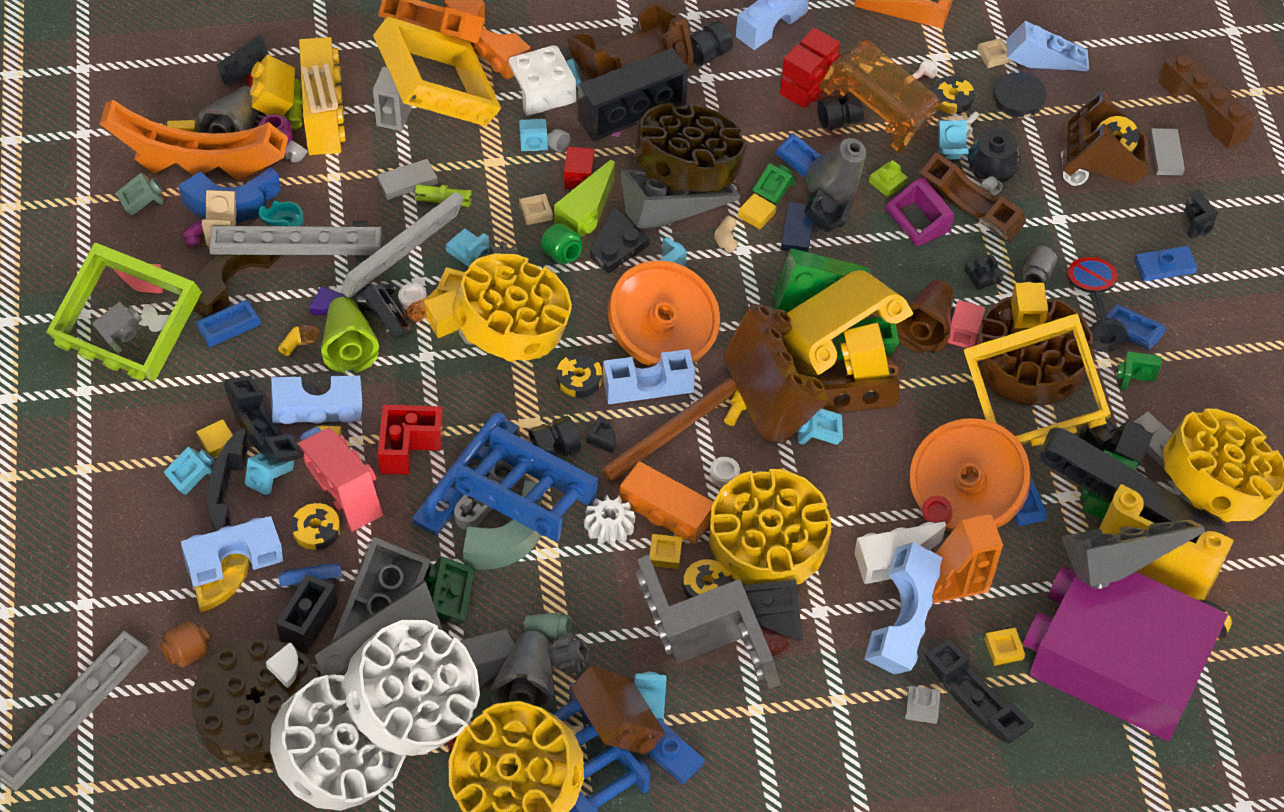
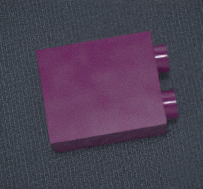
M1062 565L1047 597L1060 604L1054 618L1038 612L1023 642V646L1037 652L1029 675L1169 742L1229 614L1138 572H1134L1122 580L1110 582L1108 587L1096 589L1079 580L1075 570Z

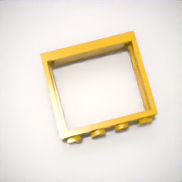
M389 16L373 34L403 103L487 126L500 111L501 106L470 42ZM410 53L455 66L467 93L422 80Z
M1078 313L964 349L985 419L996 423L977 361L1073 331L1098 411L1015 436L1021 445L1031 442L1032 447L1044 444L1046 436L1052 428H1063L1076 434L1078 433V427L1088 424L1089 429L1105 425V419L1111 417Z

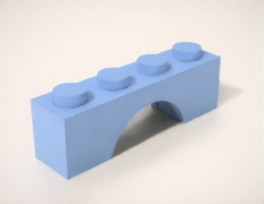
M914 542L895 548L888 576L896 584L900 593V615L893 626L872 631L864 660L894 675L912 670L918 658L917 649L920 639L925 632V620L928 610L933 603L932 594L935 583L940 577V565L943 557Z

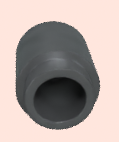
M1047 246L1032 248L1022 270L1024 282L1045 284L1049 281L1057 262V255L1051 248Z

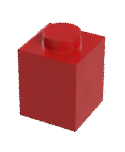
M567 147L564 189H575L594 173L595 149Z

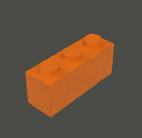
M640 461L620 485L619 496L622 503L629 502L632 512H638L647 517L656 526L667 528L675 536L682 537V540H688L696 544L710 525L712 500Z

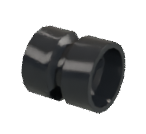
M719 20L704 26V31L696 30L690 34L694 54L693 62L697 66H704L733 48L731 33L727 26Z
M856 90L840 93L838 98L835 95L818 98L817 100L818 118L824 131L841 129L843 124L846 127L863 123V104Z
M568 415L553 420L549 427L546 424H542L528 430L529 440L533 445L556 457L559 454L567 457L581 451V442L577 429Z

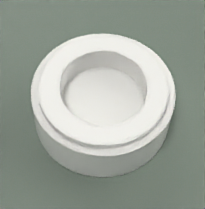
M417 283L404 285L398 293L399 303L407 311L422 309L421 306L424 304L422 299L427 297L425 288Z
M729 457L715 459L710 467V478L714 484L723 487L740 474L739 464Z

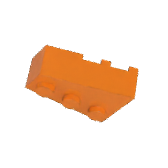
M975 514L962 519L935 553L943 558L940 565V577L935 583L932 594L933 603L988 593L990 591L1003 548V543L992 514L982 516Z

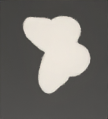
M146 304L140 315L143 320L139 324L149 326L152 332H158L163 329L170 315H158L152 305Z

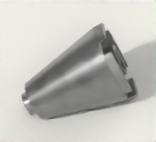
M243 86L203 108L195 119L196 132L217 134L251 129L259 112L251 107V87Z
M848 138L815 159L807 169L805 178L811 194L820 189L838 205L851 200L858 190L866 157L864 145L857 139Z
M527 631L520 634L491 687L493 705L521 701L541 707L548 712L551 711L554 703V688L549 641L546 636L538 631Z

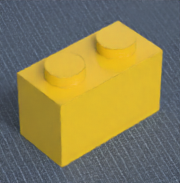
M267 54L261 62H257L251 72L253 77V85L250 89V95H252L251 107L267 115L276 114L284 116L294 102L295 68Z
M878 323L845 330L846 342L840 344L847 375L853 374L855 382L890 377Z

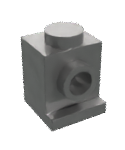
M119 301L92 324L107 343L119 353L122 351L120 345L133 339L137 331L142 328L139 322L143 319L132 306L126 309Z

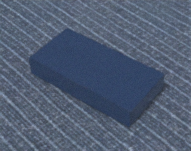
M788 203L781 250L790 251L792 248L809 252L813 220L804 213L807 204Z

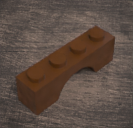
M1185 50L1165 60L1158 82L1175 99L1183 94L1195 98L1208 116L1210 132L1225 147L1230 148L1248 138L1255 116Z
M938 152L932 156L919 172L921 178L924 177L938 195L1009 243L1026 223L1025 214L1021 208L1002 195L994 196L980 188L956 164Z

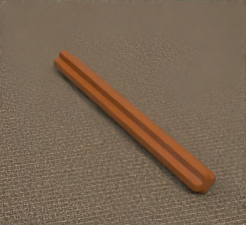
M728 378L603 467L602 472L608 481L617 479L639 461L641 462L733 396L738 390L733 378Z

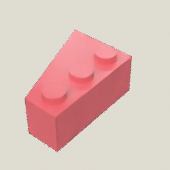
M328 427L298 443L304 452L303 459L305 465L322 490H328L336 499L333 502L336 510H344L347 526L351 532L383 516L373 484L376 476L369 464L364 465L355 449H349L342 435L337 436Z

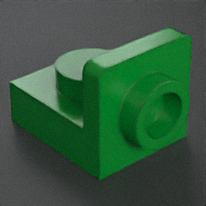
M769 163L752 191L777 206L788 187H794L796 184L792 176L793 172L781 164L776 167Z
M1127 351L1124 361L1118 362L1116 379H1121L1120 390L1127 389L1130 378L1139 381L1155 382L1161 367L1162 356Z

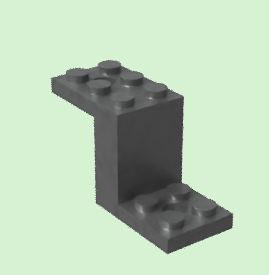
M649 555L637 559L641 569L635 572L666 653L667 655L674 653L677 664L742 639L747 653L750 654L758 680L765 679L769 689L781 685L773 657L740 579L669 606Z

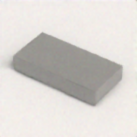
M1151 128L1150 140L1156 175L1183 176L1185 167L1178 129Z
M428 159L377 175V181L387 200L414 192L417 184L428 186L438 184L437 176Z

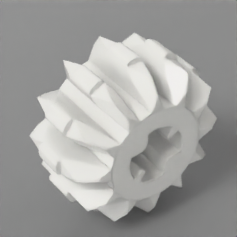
M606 495L603 502L595 498L593 506H587L584 527L588 530L590 539L598 538L600 546L605 541H608L612 548L616 540L625 543L627 535H632L634 531L635 514L631 511L629 502L622 503L620 496L615 500H610L609 496Z

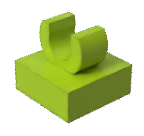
M893 160L876 170L869 177V183L887 198L907 185L908 177L901 172V166Z

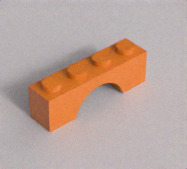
M382 0L378 14L379 17L385 19L389 16L478 44L485 19L468 12L441 7L420 0Z
M482 0L444 1V7L485 18V3ZM482 27L478 44L470 42L476 53L480 57H484L490 63L492 69L496 73L499 72L506 80L514 76L509 66V59L513 56L531 52V47L516 33L497 34L488 31L484 27Z

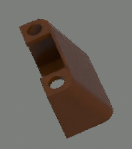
M752 303L728 344L723 357L757 431L768 441L784 444L819 412L829 400L820 380L815 377L811 378L798 374L793 364V358L785 348L782 335H786L792 329L790 316L783 310Z

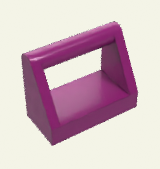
M924 177L914 181L885 206L887 212L917 247L951 232L955 214ZM915 202L931 224L919 233L902 213L901 208Z

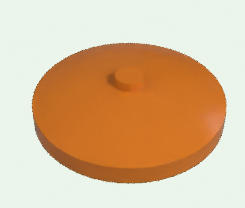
M648 261L632 267L618 280L608 301V320L615 339L631 357L650 367L655 366L660 361L661 353L686 349L690 350L693 364L696 363L712 347L719 332L720 312L713 292L700 276L677 263Z
M983 419L955 420L935 429L919 445L910 467L911 490L921 512L924 502L932 496H943L951 503L953 516L945 528L949 532H952L962 519L975 514L980 516L992 514L996 527L1003 526L1022 508L1028 496L1031 483L1029 460L1019 440L1001 425Z

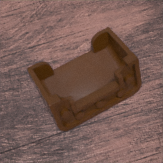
M658 2L646 6L640 11L638 15V31L596 47L594 39L584 32L567 37L571 54L590 79L670 48L675 50L687 68L691 66L694 59L687 19Z

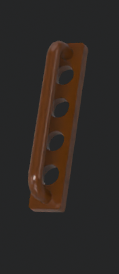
M854 375L817 378L823 384L824 392L829 400L822 409L834 413L896 407L899 404L900 385L897 378H883L855 382ZM873 390L877 392L876 396L872 399L862 398L867 391ZM846 393L849 395L843 402L834 401L838 394Z

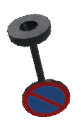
M1096 257L1079 258L1068 267L1067 277L1070 283L1077 289L1093 293L1100 320L1090 327L1093 333L1092 349L1099 352L1114 351L1126 342L1128 338L1127 329L1121 321L1106 318L1100 293L1114 287L1117 283L1118 272L1106 260Z

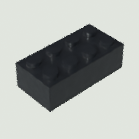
M670 48L578 84V121L592 141L595 142L639 124L640 119L647 110L660 104L673 103L674 107L685 106L688 68L675 50Z

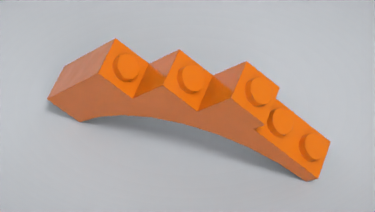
M114 100L105 104L99 123L135 150L134 160L153 174L175 163L193 176L200 171L205 174L219 166L234 179L240 181L283 159L288 137L269 122L253 129L234 133L211 134L171 128L150 121L128 110Z

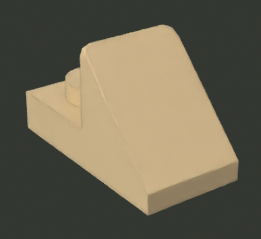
M206 190V219H202L206 246H210L211 226H236V191Z

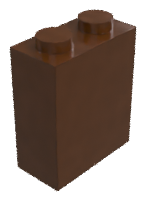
M590 666L570 687L601 740L606 745L646 755L655 748L657 742L665 734L664 729L629 677Z

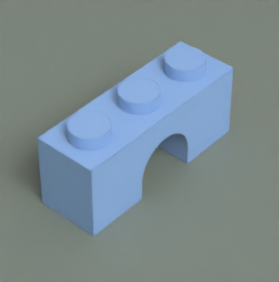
M809 0L756 1L737 15L736 37L751 49L756 50L772 38L774 26L780 18L790 25L806 14Z
M689 349L661 353L660 361L655 366L645 369L636 368L632 357L603 361V383L608 404L694 392L695 370Z
M331 376L329 391L318 396L311 395L303 389L301 377H271L272 423L312 422L318 424L322 422L341 421L343 423L361 421L362 392L360 376Z
M271 516L254 518L244 524L222 527L218 531L205 535H194L187 540L181 541L184 561L193 587L223 579L221 562L231 554L247 556L253 570L283 562L281 543Z

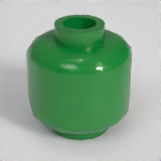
M557 223L550 226L543 234L541 248L544 254L557 263L567 264L579 257L582 250V239L578 233L565 224Z

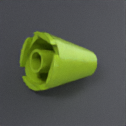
M339 297L334 299L328 308L321 346L323 361L330 369L339 373H345V370H354L355 373L361 372L369 368L377 360L379 341L356 302L348 297Z

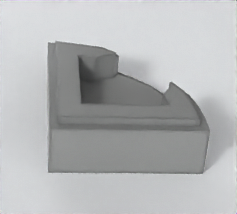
M991 176L982 182L981 188L996 196L1002 190L1003 185L997 178Z

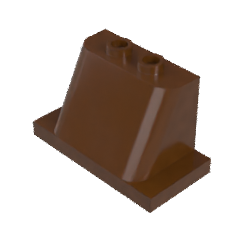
M1103 89L1064 122L1063 171L1072 176L1081 169L1128 185L1135 184L1149 173L1148 136L1138 128V146L1132 154L1120 142L1121 136H1113L1111 129L1104 123L1098 127L1102 121L1109 117L1121 116L1128 118L1111 102V96Z

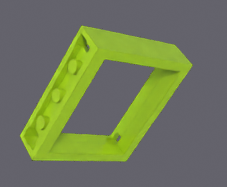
M95 242L46 332L55 340L54 345L65 351H69L70 348L78 351V355L87 360L94 361L95 358L102 360V364L111 370L119 371L121 368L128 371L127 374L138 381L143 382L144 379L155 382L202 291L194 281ZM106 266L180 295L144 365L69 335Z

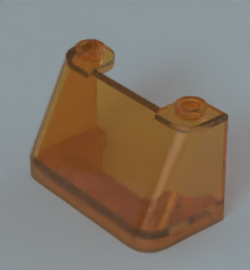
M866 40L859 42L840 56L830 66L819 86L828 95L834 90H841L840 94L842 96L850 91L889 124L885 131L888 134L892 132L894 135V141L890 146L900 154L936 117L941 109L940 99L934 92L926 88L882 52L874 43Z

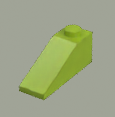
M609 160L554 205V222L556 224H565L578 233L581 238L596 228L615 180V162L613 160Z

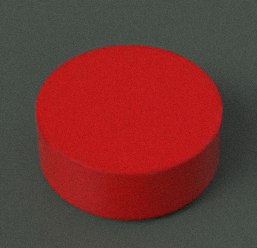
M932 496L924 502L922 515L926 523L945 521L947 525L952 519L953 509L951 503L945 497Z

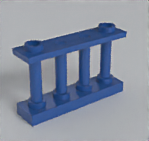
M496 426L490 433L489 455L474 471L460 464L456 470L455 488L463 494L536 531L541 536L558 542L563 519L561 516L576 500L588 506L595 500L598 478ZM500 460L514 466L499 484L485 477ZM527 473L540 481L523 498L510 491V489ZM550 487L565 493L550 511L535 504Z
M572 683L569 685V700L571 702L552 714L556 715L562 722L577 712L582 715L589 725L575 734L581 746L595 736L599 738L600 736L570 689L574 684ZM604 744L608 749L584 764V780L615 759L626 771V774L591 797L589 795L584 797L580 791L576 804L569 812H598V807L634 783L643 794L647 793L651 777L648 767L643 761H637L630 751Z

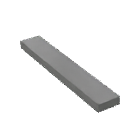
M457 192L453 193L346 274L341 292L348 298L352 297L458 215L463 197Z
M211 226L209 250L210 254L373 255L381 249L382 232L381 227Z
M123 631L0 758V780L14 791H17L149 653L148 647L126 631Z

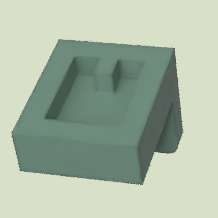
M142 173L116 192L125 211L131 216L152 200H155L160 205L166 202L162 195L164 189L155 178L150 180Z

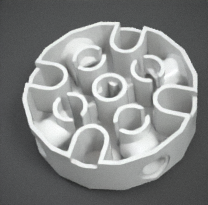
M400 620L380 629L366 640L351 657L344 679L346 704L358 729L376 746L398 755H424L460 735L468 725L480 696L477 669L466 647L457 638H451L444 631L437 629V625L426 620Z
M336 674L325 675L311 680L281 705L271 726L270 752L278 776L295 796L316 808L341 811L364 804L378 795L396 779L406 755H398L376 746L358 729L346 704L344 684L346 674L344 676Z

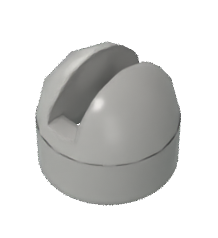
M554 129L552 133L547 135L548 146L559 153L565 151L570 143L569 133L563 130Z
M290 140L284 155L286 159L291 158V162H299L305 157L308 150Z

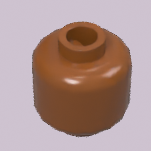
M185 621L164 633L160 647L170 665L176 664L178 667L183 668L206 656V644L210 643V638L203 626L197 627L193 622Z

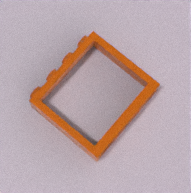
M855 0L854 7L943 29L953 0H939L938 3L928 0Z

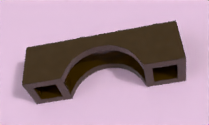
M258 218L250 226L270 225ZM219 254L215 259L209 261L194 278L189 279L194 281L202 291L193 311L206 318L226 309L230 305L226 284L235 273L250 267L268 269L282 255Z

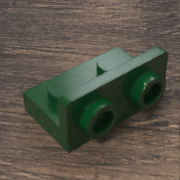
M443 556L434 565L428 566L423 580L427 583L426 585L438 619L461 626L466 619L475 568Z

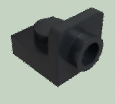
M818 189L811 194L804 213L825 231L829 232L836 227H842L846 224L850 217L848 213L852 203L847 200L838 205Z
M1199 190L1190 193L1184 211L1189 220L1192 221L1188 231V236L1192 239L1199 235H1206L1214 228L1218 211Z

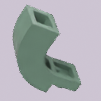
M524 481L523 498L537 482ZM542 497L535 503L540 507L542 503ZM514 519L498 528L489 529L467 526L463 548V563L478 570L497 569L508 566L526 556L538 543L541 535Z

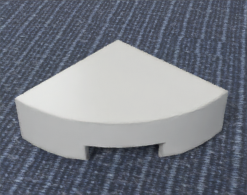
M289 643L266 661V667L287 688L296 679L299 662L294 646Z

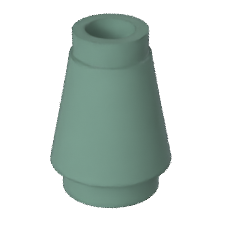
M563 612L527 615L525 617L524 632L538 631L551 641H557L558 637L571 633V616L564 615Z

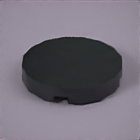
M1010 73L1002 76L996 82L993 92V98L996 100L997 107L1004 113L1015 117L1037 114L1043 109L1047 96L1042 82L1026 73Z

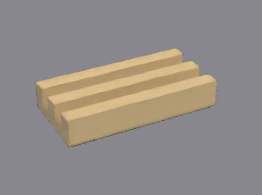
M323 64V68L319 69L318 65L312 66L313 70H307V67H302V75L311 114L338 109L329 64ZM325 75L331 100L330 104H326L320 76ZM312 77L315 78L321 104L319 106H316L309 79Z

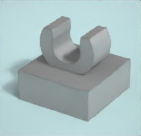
M909 686L905 719L937 724L941 690Z

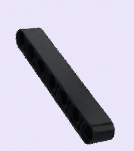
M1058 427L1049 430L1039 453V459L1045 465L1107 502L1111 503L1116 491L1122 484L1141 495L1144 505L1139 516L1153 523L1192 520L1203 525L1205 532L1215 531L1225 536L1227 535V527L1219 520L1195 508L1192 504L1073 433ZM1201 535L1195 537L1194 539H1192V540H1190V541L1196 544L1198 538H1199Z

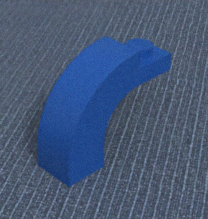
M272 167L250 182L238 187L219 186L208 179L201 171L178 185L182 203L194 214L206 219V190L236 191V223L258 217L260 207L265 206L266 208L265 202L281 192L279 175Z

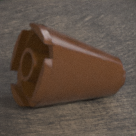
M942 280L931 281L908 302L913 314L902 322L896 323L899 341L908 349L917 353L933 350L932 353H935L944 348L948 342L951 330L954 291L947 282Z

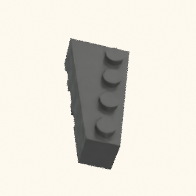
M425 580L316 651L315 658L321 675L330 676L336 674L344 676L347 673L351 657L364 642L380 629L400 620H426L437 625V629L442 630Z

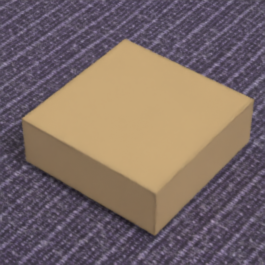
M1002 38L978 44L977 51L987 68L1012 61L1007 58V46Z
M546 194L519 199V205L526 226L553 220V213Z

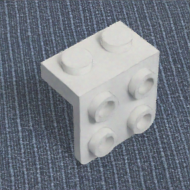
M552 45L513 56L509 59V66L522 89L523 110L526 116L576 102V79L557 46Z

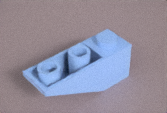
M1024 21L1006 39L1007 58L1025 67L1073 71L1089 70L1087 49L1027 21Z

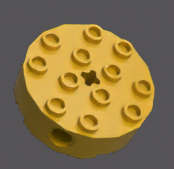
M494 253L477 258L470 264L469 269L464 272L452 306L456 325L463 332L468 342L475 344L487 353L502 357L507 361L513 362L516 360L541 358L559 344L566 328L572 308L568 289L557 275L545 266L543 269H540L536 265L527 263L528 258L517 254Z
M1205 409L1203 413H1195L1193 411L1184 417L1168 438L1164 447V470L1172 478L1175 485L1189 498L1190 503L1195 508L1205 509L1223 521H1253L1263 515L1284 490L1283 457L1278 450L1273 451L1264 441L1266 436L1256 426L1235 414L1219 409Z
M770 469L769 472L760 471L752 473V471L742 473L720 489L712 504L709 534L711 551L715 560L731 573L732 579H740L741 583L745 585L796 580L797 585L801 584L819 570L828 552L831 535V515L827 509V503L823 494L804 477L784 469Z
M521 701L498 703L483 710V714L476 717L457 736L449 758V787L454 799L458 801L463 812H569L576 804L584 781L583 752L574 732L556 715L541 707Z

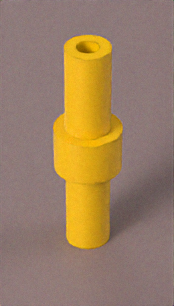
M739 390L735 392L731 399L732 406L724 419V422L729 426H734L742 410H746Z

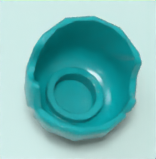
M275 200L269 209L261 206L258 213L260 220L270 226H302L304 221L302 209L298 204L290 201L279 203Z

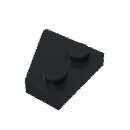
M261 35L255 37L217 64L224 84L250 74L257 62H261L267 54L270 55Z
M614 207L590 250V258L609 274L650 246V238Z
M392 284L371 285L363 291L368 298L366 299L368 306L373 312L379 314L384 321L382 326L390 336L403 338L414 331L406 317L402 304L399 302L395 304L390 296L395 292Z
M796 580L743 586L760 627L798 641L803 640Z

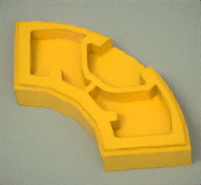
M242 554L228 555L221 562L223 579L195 587L200 612H205L219 606L236 593L244 582L249 570L250 560L247 556Z

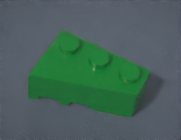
M791 248L772 295L775 309L789 312L853 271H866L871 274L870 268Z

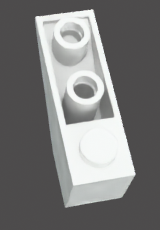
M945 521L939 523L927 522L918 527L907 529L900 527L891 532L881 534L868 533L857 538L854 554L864 584L891 579L888 573L896 547L914 542L931 550L943 540L946 528Z

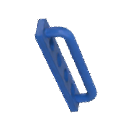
M497 412L493 414L413 515V524L437 536L454 515L456 504L465 495L461 491L451 488V485L456 480L457 467L461 464L474 471L475 468H470L467 465L472 459L483 461L489 455V447H486L484 444L490 438L492 430L498 426L517 435L518 425L507 420L504 413ZM439 501H445L449 504V507L444 511L435 510Z

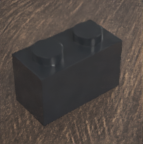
M306 574L276 622L280 642L291 643L294 648L308 653L338 604L335 585Z

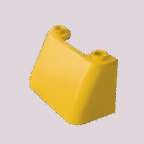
M853 271L789 311L787 314L791 318L792 329L786 335H782V341L787 352L793 358V364L798 374L819 375L829 369L837 359V351L831 339L868 315H873L876 318L882 317L888 323H899L911 316L913 312L901 295L866 271Z
M1122 484L1119 486L1099 529H1102V534H1118L1121 531L1120 527L1127 526L1149 530V525L1154 523L1139 516L1144 505L1143 498L1139 493ZM1207 531L1198 538L1196 544L1188 541L1136 572L1194 599L1205 600L1234 540L1221 533Z

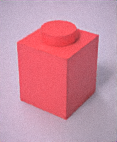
M958 300L947 343L964 348L975 346L985 307Z

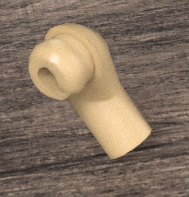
M726 216L714 233V239L721 249L724 248L728 253L733 252L738 246V242L733 239L734 236L731 233L737 222L731 216Z

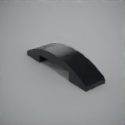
M244 376L225 379L224 386L233 413L241 429H246L247 438L262 455L274 462L303 458L304 452L291 434L282 435L276 424L272 423V418L261 404L264 394L253 377Z
M239 429L227 441L219 453L210 475L208 507L214 532L222 527L231 526L232 519L229 507L224 504L231 470H244L249 448L246 429Z
M949 638L925 654L928 664L948 692L973 719L991 734L1010 744L1033 728L1034 724L1013 702L1007 705L969 667L970 659Z

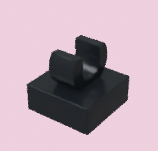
M993 254L966 263L964 269L977 290L1002 282L1004 276Z
M1106 420L1105 425L1089 429L1087 424L1082 427L1078 437L1104 452V450L1107 451L1113 438L1110 433L1115 431L1116 427L1109 420Z

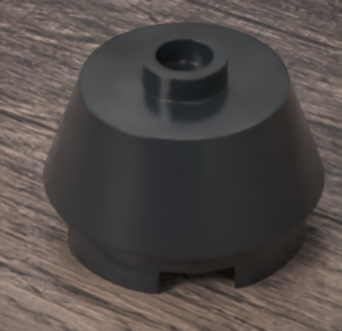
M991 129L983 132L971 145L969 154H967L970 171L980 180L982 177L994 176L1001 183L1006 182L1013 177L1021 164V157L1015 138L1010 133L1000 129Z

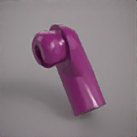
M202 221L193 223L183 232L182 239H185L187 247H194L200 244L199 235H204Z

